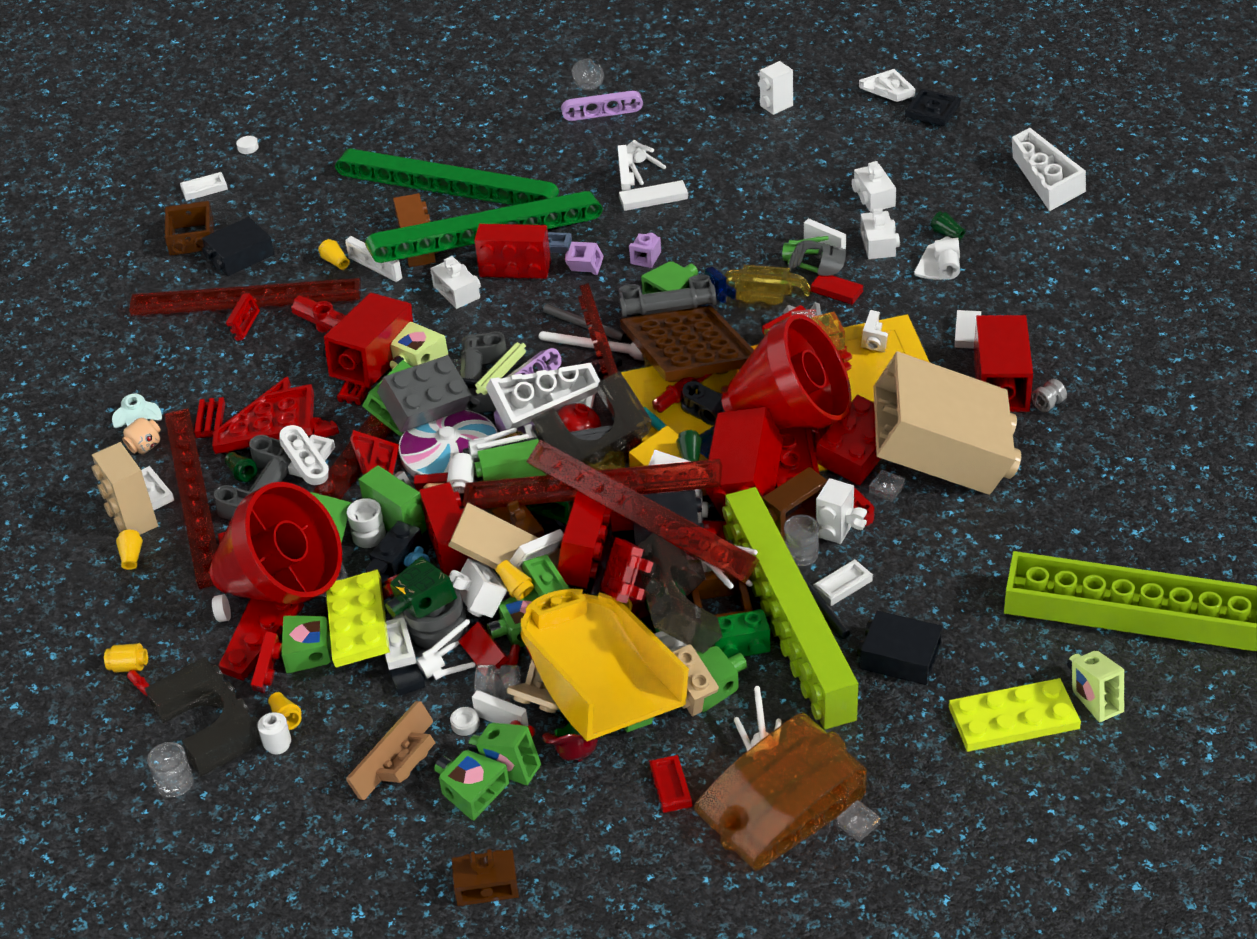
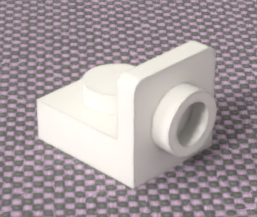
M870 310L863 329L861 347L885 352L888 333L881 331L882 323L879 322L880 312Z

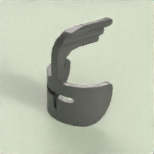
M811 240L801 241L793 250L787 272H791L792 268L801 265L806 250L809 248H819L817 258L820 259L817 274L823 276L834 275L844 266L846 249Z

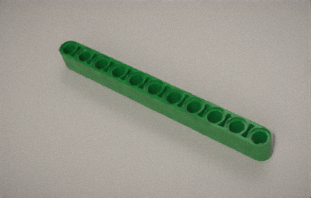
M347 149L335 164L337 172L345 177L507 205H518L554 198L559 195L558 187L547 181L356 149Z
M584 191L373 233L367 237L365 246L375 262L384 263L475 244L474 240L479 224L547 225V229L594 220L601 215L603 208L592 192Z

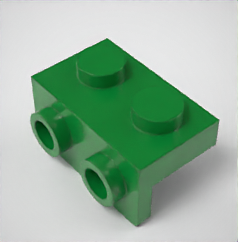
M760 609L709 619L713 647H719L727 658L738 653L745 657L770 652V628L764 610Z

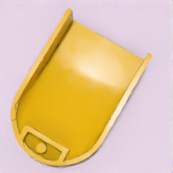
M565 589L544 594L533 600L526 607V613L521 618L522 640L554 702L586 741L686 705L689 668L622 602L616 601L611 596L599 592L598 596L583 594V589Z

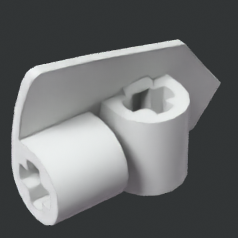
M946 236L928 245L914 271L915 276L934 280L957 277L960 273L958 238Z

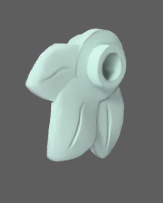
M129 394L123 398L121 407L114 412L112 422L114 428H120L124 425L129 426L138 418L161 421L162 413L155 403L145 401L143 396Z

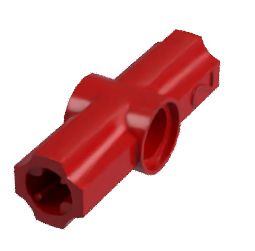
M300 295L294 299L291 307L293 314L314 323L319 332L331 330L346 316L335 311L333 305L328 301L315 302Z

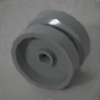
M454 588L457 599L422 618L414 617L407 610L403 612L410 637L416 645L425 649H431L454 628L468 619L459 589ZM468 625L443 647L458 641L466 633Z

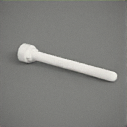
M545 331L540 332L538 335L542 341L600 350L608 348L614 352L630 354L635 360H646V357L633 342L625 344Z

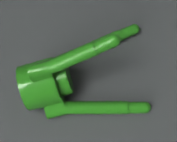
M821 236L803 240H789V243H784L783 261H788L789 265L793 250L801 241L821 242L828 240L829 237ZM808 249L804 254H818L819 249ZM802 262L800 266H797L816 273L818 270L817 267Z

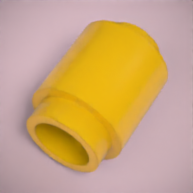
M140 643L113 645L105 650V667L114 673L129 672L131 670L142 671L144 665L148 663V652L146 649H143Z

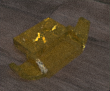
M744 265L742 269L726 272L719 280L717 289H722L725 282L735 281L736 300H742L745 303L759 301L769 305L783 303L786 294L791 295L793 286L801 288L805 296H810L811 293L808 281L798 274L790 273V268Z

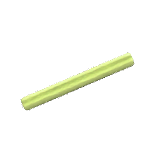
M516 342L475 384L477 387L476 393L486 395L488 393L486 386L491 378H502L526 353L524 349L526 345Z

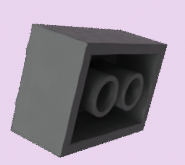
M448 355L384 376L377 391L400 432L463 411L472 396Z

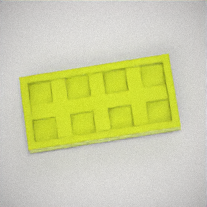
M378 570L335 581L332 587L326 591L332 661L335 667L390 653L381 576Z
M1061 678L949 700L950 712L967 752L1080 729L1081 721Z

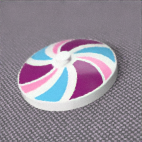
M469 410L460 411L404 431L399 442L401 463L405 470L413 477L415 475L448 472L449 461L454 454L463 453V449L468 448V441L498 433L497 429L488 418L479 413Z

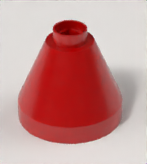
M794 314L770 328L730 381L728 391L722 395V406L725 412L766 407L777 427L825 428L846 418L850 412L852 401L848 374L835 345L814 320L802 314Z
M288 482L267 484L247 495L239 503L213 556L210 566V578L218 590L233 596L285 604H300L309 601L329 590L339 576L342 565V546L337 527L325 506L306 489Z

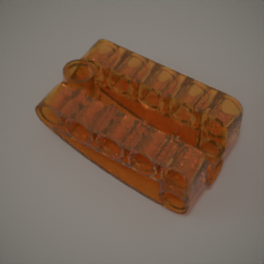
M799 713L759 741L733 763L697 800L694 810L712 829L720 834V843L725 849L735 851L756 871L764 868L859 803L866 791L867 770L846 750L844 741L836 732L830 731L827 733L807 714Z

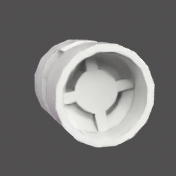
M362 498L350 504L347 508V516L353 542L362 548L377 546L386 536L380 504L370 498Z

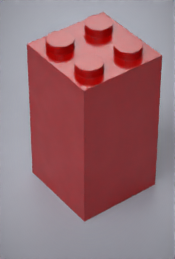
M370 292L324 336L329 376L370 388L390 368V361L393 360L390 347L391 342L410 321L413 322L411 303Z
M976 315L974 339L976 379L1006 389L1008 391L1010 412H1030L1033 367L1026 315Z
M766 407L717 413L703 487L721 518H724L722 508L726 506L725 495L756 487L762 498L776 487L783 438Z

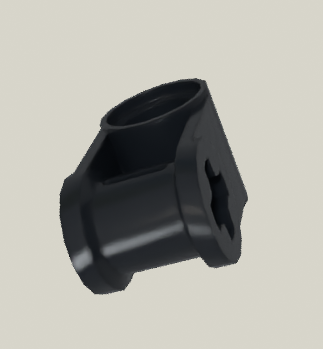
M690 381L684 384L682 388L684 397L681 400L682 410L701 419L708 425L715 426L717 413L725 412L722 406L723 394L697 381Z

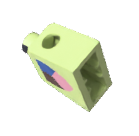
M410 321L391 342L390 347L393 360L390 361V367L393 370L402 360L410 366H416L448 355L445 336Z
M1092 651L1083 656L1080 654L1072 655L1067 661V666L1072 670L1073 692L1097 721L1102 722L1123 713L1124 669L1099 651Z

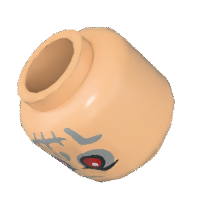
M138 418L124 429L122 440L132 453L145 454L160 442L158 432L161 429L152 419L148 421L145 418Z

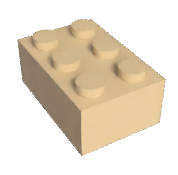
M119 442L92 454L95 465L91 466L96 479L101 482L98 485L100 494L107 500L104 503L105 510L109 517H115L114 522L118 530L121 532L131 529L139 532L141 535L158 527L142 471L122 443Z

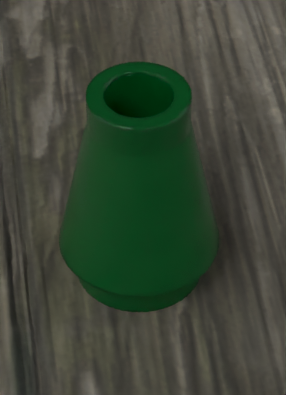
M939 211L936 213L930 224L934 232L950 238H958L959 241L966 232L947 212Z
M686 430L679 433L676 444L681 458L699 464L702 438L694 430Z
M235 452L226 455L225 464L229 467L236 480L249 482L256 476L257 468L252 459L240 456Z

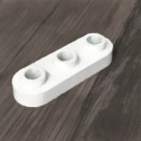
M295 425L284 427L280 431V445L302 478L311 485H320L326 482L329 471L328 465L305 431Z

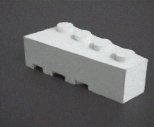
M1028 128L1012 137L1013 159L1049 211L1086 192V171L1034 130Z
M586 363L561 367L557 370L537 371L532 374L491 378L486 386V390L506 430L521 427L553 413L567 404L576 403L597 393L602 384L592 364Z

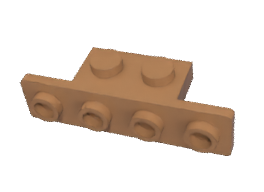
M415 701L346 778L358 799L365 800L381 781L401 783L407 779L411 770L419 761L427 756L428 751L435 744L430 734H423L433 723V719L421 701Z

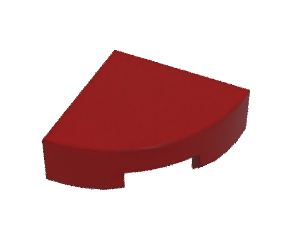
M313 417V435L329 437L339 434V429L335 422L322 420L321 417Z

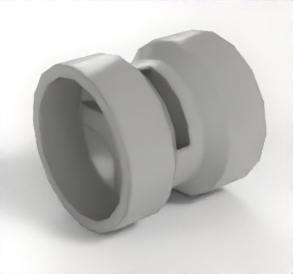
M1050 379L1043 387H1038L1031 393L1034 406L1041 412H1048L1055 404H1060L1067 398V391L1064 385L1057 379Z

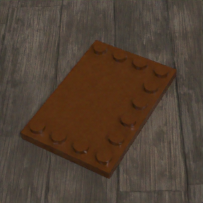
M711 305L620 319L621 329L662 378L668 382H678L682 378L688 377L702 378L706 374L712 373L726 374L730 370L740 369L754 351Z

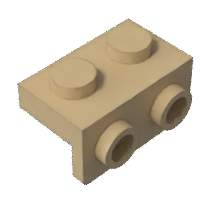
M689 644L673 653L689 668L686 705L682 706V708H687L691 716H695L702 712L704 698L718 692L719 686L693 646Z

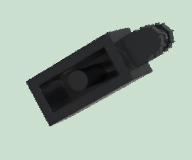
M397 521L369 555L371 563L367 567L366 573L378 570L381 576L382 588L385 586L384 582L388 578L400 574L407 568L404 565V560L409 553L414 552L417 546L424 549L421 529Z

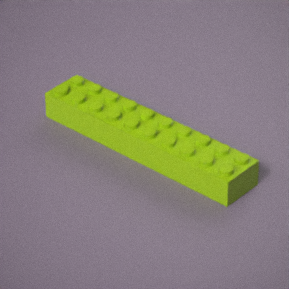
M753 487L725 495L726 506L722 508L726 525L723 526L724 536L727 541H732V545L758 551L757 555L733 551L736 559H741L743 574L753 583L751 586L754 597H759L761 609L764 610L765 616H768L770 619L771 631L774 637L778 636L780 639L782 654L790 659L793 676L795 678L799 677L801 681L802 694L805 699L809 698L815 720H820L824 730L857 721L858 682L757 488Z
M1013 551L1006 587L1004 614L1257 652V586Z

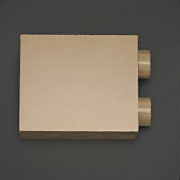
M896 351L873 386L877 457L989 495L1003 477L1011 479L1019 468L1021 451L1014 448L1013 434L1017 425V417L1015 414L1010 413L1008 391Z

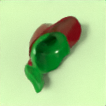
M569 722L564 728L556 729L555 734L544 733L542 739L545 743L554 744L561 758L580 762L595 750L598 739L602 736L586 741Z

